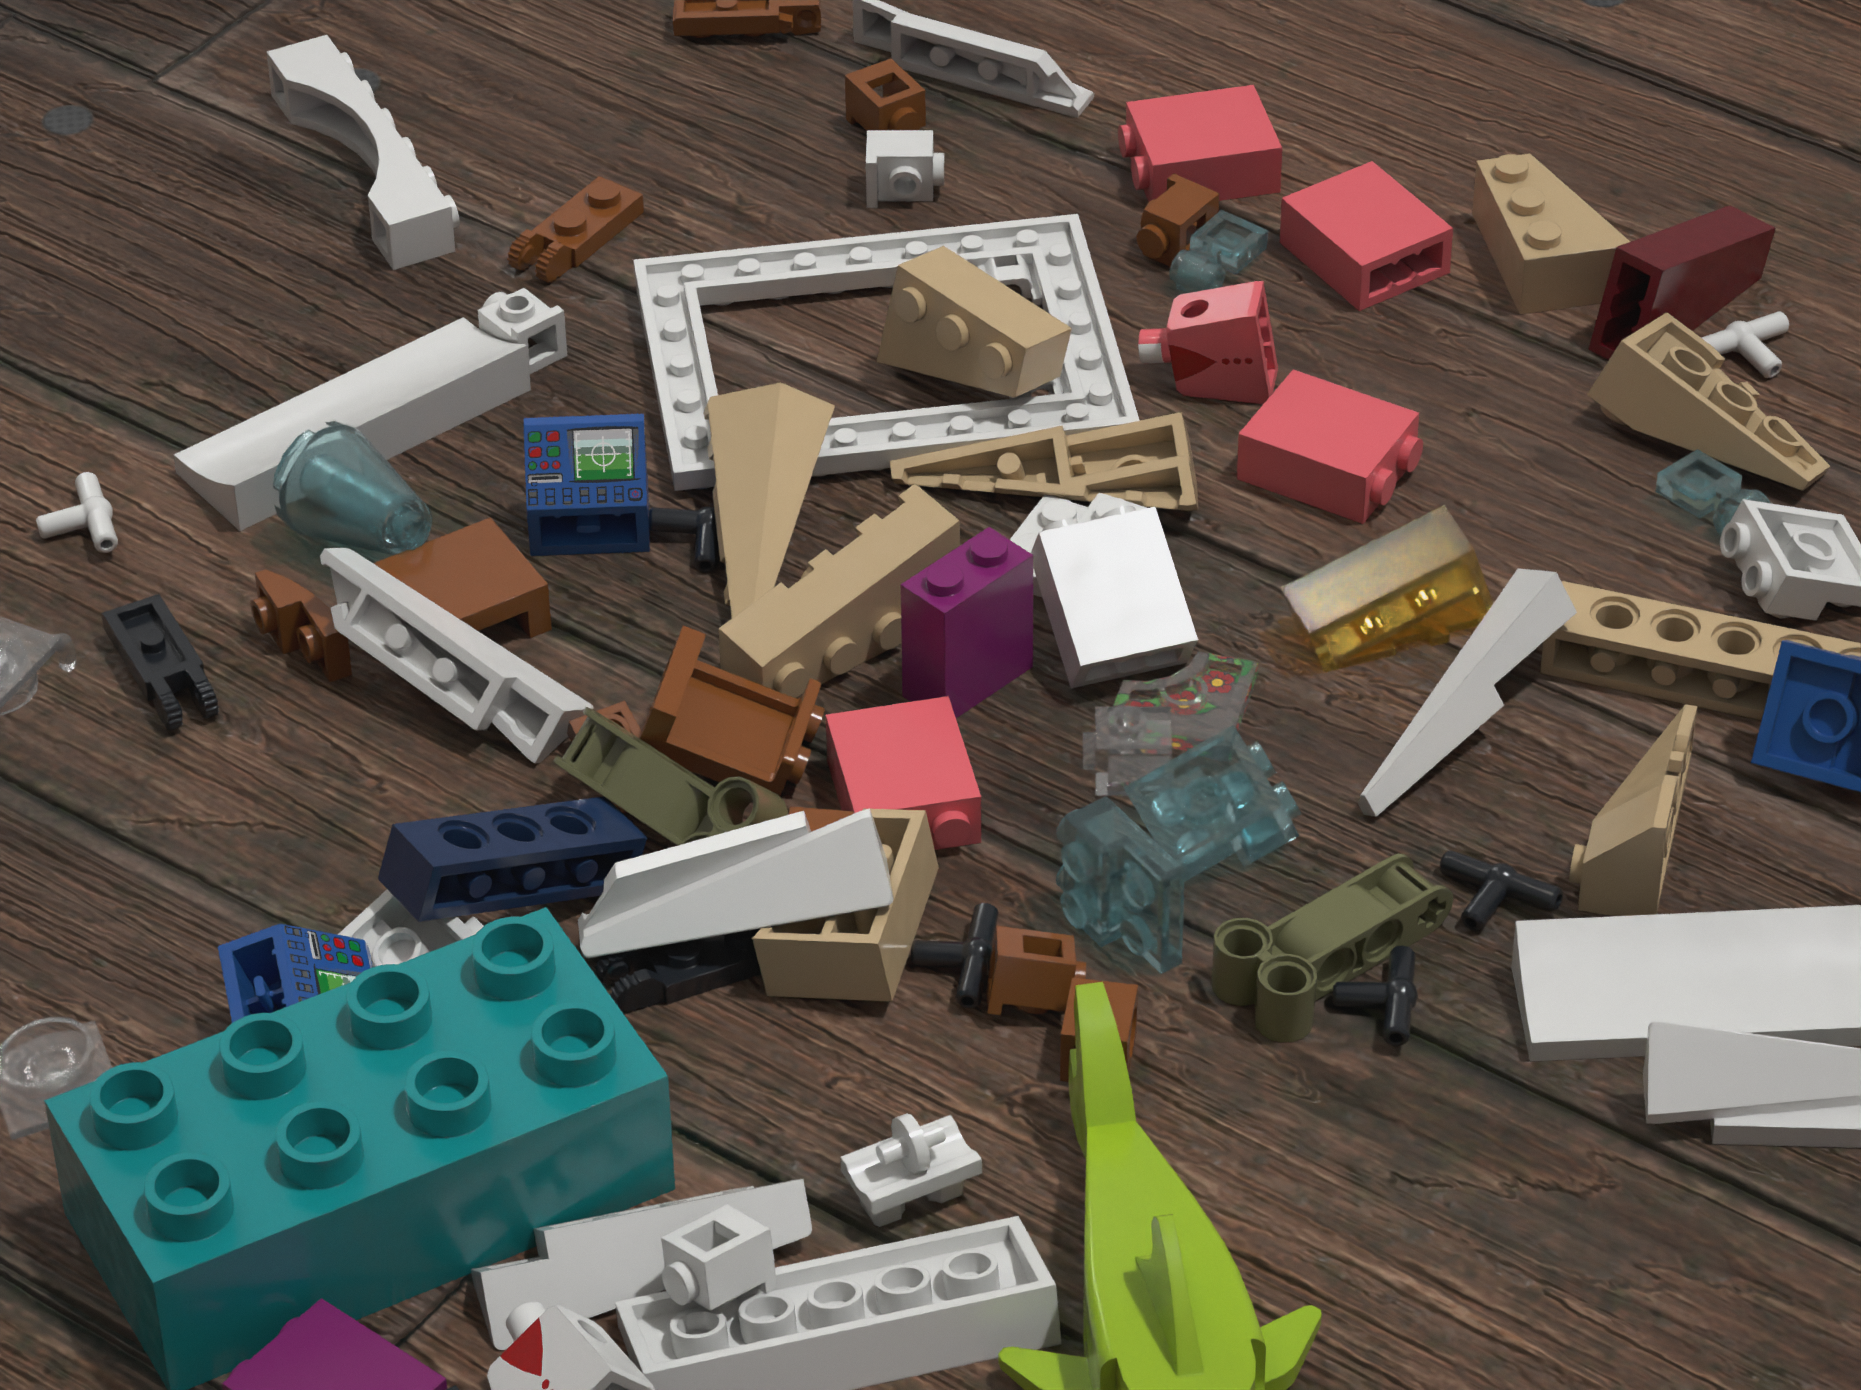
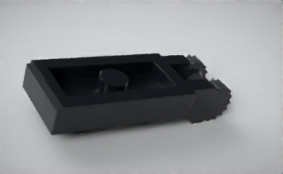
M160 594L101 613L104 631L148 701L153 700L157 714L167 730L170 731L183 725L182 709L173 693L188 687L194 704L201 712V715H203V718L206 719L219 714L218 700L211 683H209L205 675L203 662Z
M761 928L599 956V960L596 961L597 966L594 968L601 982H604L605 985H614L611 988L612 993H610V996L621 1011L628 1013L633 1010L635 1012L637 1008L644 1009L662 1002L668 1005L760 975L761 971L752 938Z

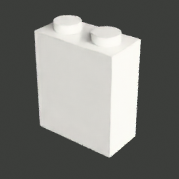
M1122 506L1109 510L1100 519L1078 523L1073 518L1061 519L1050 523L1038 533L1031 554H1033V568L1071 688L1188 662L1198 638L1156 507L1136 511L1133 506Z

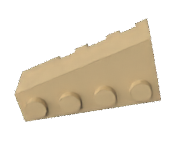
M912 485L898 496L902 505L885 518L881 519L874 513L855 527L859 537L834 555L825 549L808 562L809 567L804 571L801 579L790 588H787L782 582L722 625L719 628L721 669L797 698L803 694L810 678L823 684L883 652L897 647L902 643L900 584L960 546V521L918 485Z

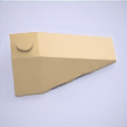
M1669 313L1663 314L1621 340L1587 394L1600 404L1602 412L1614 422L1628 425L1633 430L1802 491L1824 476L1830 467L1787 421L1776 416H1766L1757 407L1756 400L1760 394L1748 382H1740L1739 385L1735 384L1720 369L1725 358L1713 346Z
M1687 704L1683 706L1593 819L1587 846L1575 844L1569 882L1581 884L1578 910L1610 916L1657 914L1692 756L1698 706Z

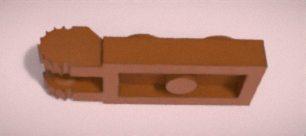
M598 176L532 231L526 229L520 234L519 238L516 237V240L512 241V245L509 247L510 250L507 253L508 264L520 271H525L526 268H529V265L537 262L535 265L536 276L548 283H552L553 280L556 281L557 277H561L572 267L577 268L644 213L643 194Z

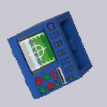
M644 414L524 418L526 508L530 556L650 552L649 491Z
M280 923L218 946L232 1023L251 1014L275 1012L348 984L360 973L373 967L369 947L363 939Z

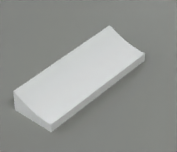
M463 317L174 454L176 473L233 526L242 531L530 391L528 347L525 344L497 339L480 330Z
M1861 905L1516 921L1511 968L1530 1062L1645 1056L1648 1026L1651 1022L1657 1020L1847 1047L1861 1046Z
M1019 1216L776 1267L777 1289L766 1294L757 1288H753L738 1296L732 1303L717 1307L711 1311L695 1301L679 1305L669 1296L667 1291L615 1302L618 1327L629 1358L652 1383L655 1390H855L997 1359L999 1352L1005 1347L1012 1346L1038 1350L1061 1344L1056 1284Z

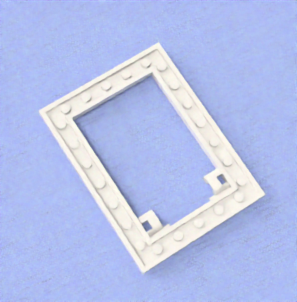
M1079 215L1051 216L633 260L634 279L674 490H702L714 487L716 484L714 461L709 460L707 448L711 440L710 423L708 419H704V409L709 398L717 396L718 393L700 306L711 304L728 305L733 302L769 298L784 299L789 296L816 293L836 294L845 290L874 287L893 288L899 264L942 246L947 247L1004 285H1018L1024 298H1032V302L1035 305H1042L1044 311L1072 328L1060 377L1015 398L1009 396L1010 399L831 418L812 477L864 470H883L890 468V461L1057 426H1063L1067 436L1140 421ZM1039 389L1049 391V395L1032 397L1031 394Z

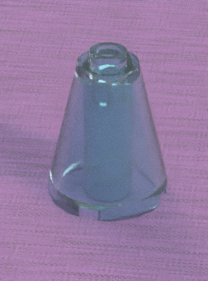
M337 421L326 422L325 424L329 427L321 429L316 433L308 429L300 434L283 453L274 474L273 488L279 491L280 508L275 506L277 516L290 529L308 537L389 555H395L405 550H415L421 547L427 540L432 527V514L429 507L358 429Z

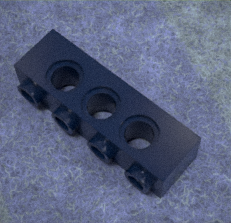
M604 796L392 824L378 880L418 922L602 895L604 879L616 862L642 856L647 837Z

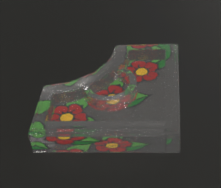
M1197 652L1187 667L1171 676L1151 681L1123 680L1108 718L1107 736L1229 759L1257 681L1258 662Z

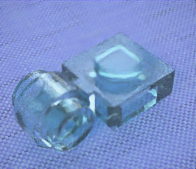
M1220 210L1191 235L1190 250L1183 249L1175 256L1170 267L1169 277L1172 281L1176 282L1177 289L1185 293L1220 288L1224 283L1226 271L1237 275L1267 249L1268 230L1224 210Z
M1698 449L1657 473L1655 492L1699 519L1715 511L1713 523L1720 536L1724 527L1731 521L1742 499L1770 503L1768 498L1758 490L1741 489L1742 475Z

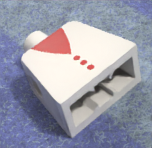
M539 1302L524 1303L516 1307L508 1315L506 1327L514 1342L490 1365L487 1375L491 1390H655L652 1383L602 1327L594 1321L560 1305L549 1307L546 1310Z

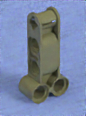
M586 707L583 711L588 717L563 758L556 755L553 760L554 763L676 845L788 815L786 804L778 794L739 776L729 777L719 782L714 788L625 728L589 707ZM753 802L752 812L746 821L743 822L744 811Z
M1398 853L1386 858L1268 927L1257 920L1249 918H1233L1225 921L1217 927L1214 934L1211 976L1212 991L1219 999L1228 1004L1237 1006L1255 1004L1254 1020L1256 1028L1268 1039L1282 1043L1303 1039L1311 1032L1314 1025L1316 1000L1332 992L1333 985L1336 982H1349L1388 959L1390 951L1394 947L1402 945L1409 947L1431 934L1447 918L1453 904V893L1444 885L1434 886L1414 870L1413 861L1407 855Z

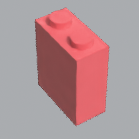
M1254 85L1126 102V124L1119 125L1118 127L1119 148L1123 158L1130 157L1134 186L1136 190H1144L1148 202L1157 199L1167 191V178L1173 173L1218 192L1219 201L1280 193L1282 146Z
M1373 161L1282 197L1280 244L1358 311L1450 273L1453 227Z
M1293 369L1239 432L1237 480L1364 524L1379 504L1386 505L1398 480L1406 471L1412 472L1420 460L1423 440L1418 438L1419 412Z
M949 696L826 714L827 763L841 810L854 811V814L862 811L864 808L926 810L935 850L981 843V794Z

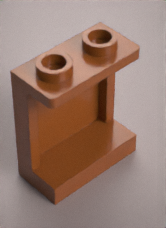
M491 517L373 563L477 631L512 617L530 638L552 630L548 583Z
M683 625L665 667L640 739L685 769L718 782L729 777L739 776L779 796L787 781L798 785L811 754V749L801 746L802 741L805 740L812 743L825 708L815 705L822 682L810 678L802 697L793 698L701 662L697 659L706 634Z

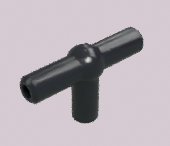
M656 507L650 509L649 529L651 531L696 534L694 566L703 572L713 571L717 567L719 546L714 507H703L699 510Z
M1452 850L1445 852L1440 861V871L1442 874L1480 887L1461 914L1463 924L1471 930H1482L1504 898L1507 897L1551 912L1557 910L1563 900V891L1560 887L1517 873L1507 863L1491 864Z
M980 903L974 907L967 941L916 940L911 948V961L915 966L961 968L955 999L964 1008H975L980 1005L986 974L989 969L999 912L995 906L988 903Z
M1403 945L1396 946L1390 951L1387 982H1336L1333 985V1005L1336 1008H1385L1383 1028L1385 1042L1391 1046L1406 1044L1410 1037L1411 1011L1418 999L1417 989L1414 985L1415 952L1412 948Z

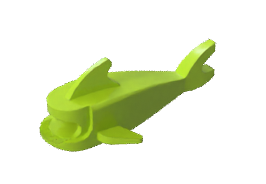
M1103 982L1076 985L1074 997L1076 1049H1070L1069 1096L1071 1116L1078 1144L1086 1159L1083 1297L1084 1357L1011 1346L1003 1348L998 1354L1000 1369L1024 1390H1287L1297 1378L1321 1326V1309L1313 1305L1303 1306L1260 1327L1246 1286L1225 1242L1184 1182L1136 1121L1132 1088L1124 1051Z

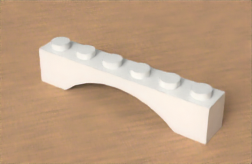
M328 35L267 51L271 95L289 122L338 140L356 152L373 170L376 180L368 194L372 240L392 269L396 270L455 252L453 228L459 227L460 221L454 200L450 195L443 196L437 187V182L429 166L422 167L416 158L410 139L408 137L401 138L396 131L389 110L387 108L380 109L375 102L374 94L368 81H360L355 74L349 55L346 52L340 53Z

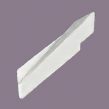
M853 0L854 42L891 52V58L904 70L1075 118L1081 115L1094 98V92L1072 83L1044 50L910 14L880 0Z
M324 548L320 555L321 564L330 567L337 599V605L331 607L335 629L474 730H487L492 722L530 761L536 764L541 763L568 737L567 728L570 720L584 716L583 711L586 707L594 708L589 702L349 548Z
M869 808L859 811L812 832L805 812L800 811L616 862L604 879L603 893L589 914L582 913L578 919L580 948L585 958H593L890 905L894 898L888 863L871 810Z
M1658 1020L1649 1024L1643 1068L1646 1124L1710 1119L1712 1144L1861 1148V1048Z
M791 1180L754 1188V1186L735 1188L534 1228L539 1257L471 1269L473 1284L493 1346L498 1350H506L514 1342L506 1327V1319L516 1307L527 1302H539L546 1310L549 1307L560 1305L589 1319L615 1309V1302L666 1290L662 1279V1271L665 1265L661 1237L726 1204L770 1228L773 1249L809 1236L812 1232V1224L804 1180Z

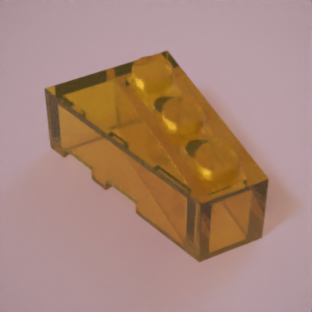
M1445 505L1281 587L1295 625L1324 673L1395 656L1396 646L1424 639H1427L1431 646L1450 642L1449 633L1478 626L1493 605L1475 550Z

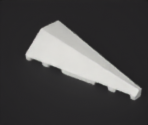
M1519 568L1516 570L1361 793L1358 805L1364 815L1378 816L1504 706L1494 684L1577 613L1557 572Z

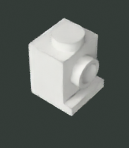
M867 130V208H878V201H933V187L944 186V153H934L933 130Z
M522 288L508 295L504 292L494 293L485 301L483 307L478 310L479 329L506 342L525 344L527 347L528 338L537 343L528 348L530 374L567 356L564 310L558 305L549 308L527 289Z
M728 1204L661 1237L665 1265L662 1271L663 1284L669 1296L679 1305L695 1301L711 1311L717 1307L732 1303L738 1296L753 1288H757L766 1294L777 1289L771 1229Z

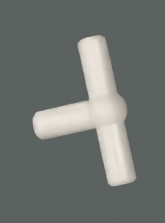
M1778 311L1748 322L1734 321L1725 330L1701 338L1713 346L1721 355L1731 351L1740 353L1765 378H1771L1780 372L1782 361L1761 341L1786 333L1789 329V320L1783 312Z
M90 472L79 474L75 480V487L81 504L38 516L36 522L40 536L46 539L88 527L96 550L101 553H109L118 545V539L111 520L113 508L110 502L104 498L97 476Z

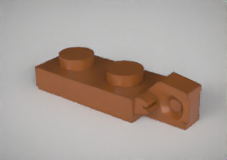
M674 0L673 32L674 36H693L696 38L730 34L761 36L766 33L780 32L783 34L792 32L795 35L820 32L822 18L821 0Z

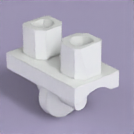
M906 1113L895 1117L891 1124V1138L840 1157L841 1172L858 1195L861 1206L874 1225L879 1227L901 1219L902 1213L905 1211V1203L924 1195L927 1196L929 1201L939 1203L961 1196L964 1180L982 1173L981 1157L966 1144L951 1115L919 1126L911 1114Z

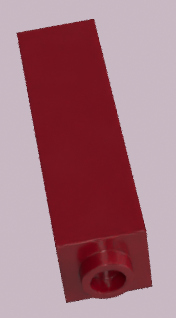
M1729 205L1616 247L1588 350L1609 360L1621 340L1665 313H1669L1691 331L1695 330L1762 278L1776 228Z

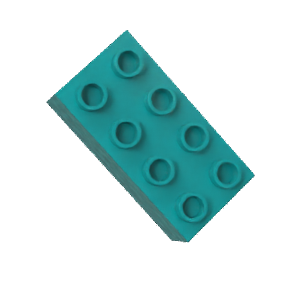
M547 907L522 917H505L494 920L482 927L475 935L400 964L372 967L360 973L348 984L272 1013H257L242 1017L229 1025L223 1032L142 1063L132 1062L112 1067L91 1083L44 1100L64 1214L167 1390H188L232 1372L239 1363L251 1359L278 1336L282 1327L289 1320L300 1317L321 1298L351 1318L358 1320L471 1273V1269L490 1266L536 1247L534 1228L624 1211L675 1190L668 1075Z

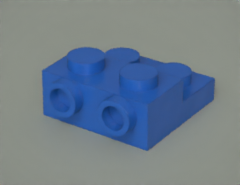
M1782 640L1751 763L1861 792V657L1852 654L1844 655L1789 640Z

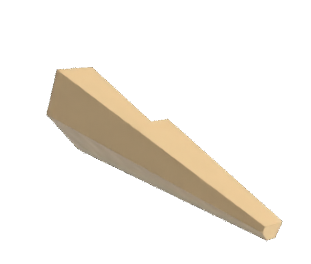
M781 382L712 396L709 398L704 409V419L709 420L711 440L707 447L709 460L714 461L716 484L712 493L720 562L726 565L727 574L724 600L725 605L730 606L731 618L775 586L835 408L833 404Z
M1182 412L1067 436L1063 426H1057L890 461L892 480L895 484H916L918 486L1035 497L1050 495L1061 499L1092 502L1100 492L1144 507L1186 511L1198 510L1197 480L1189 434Z

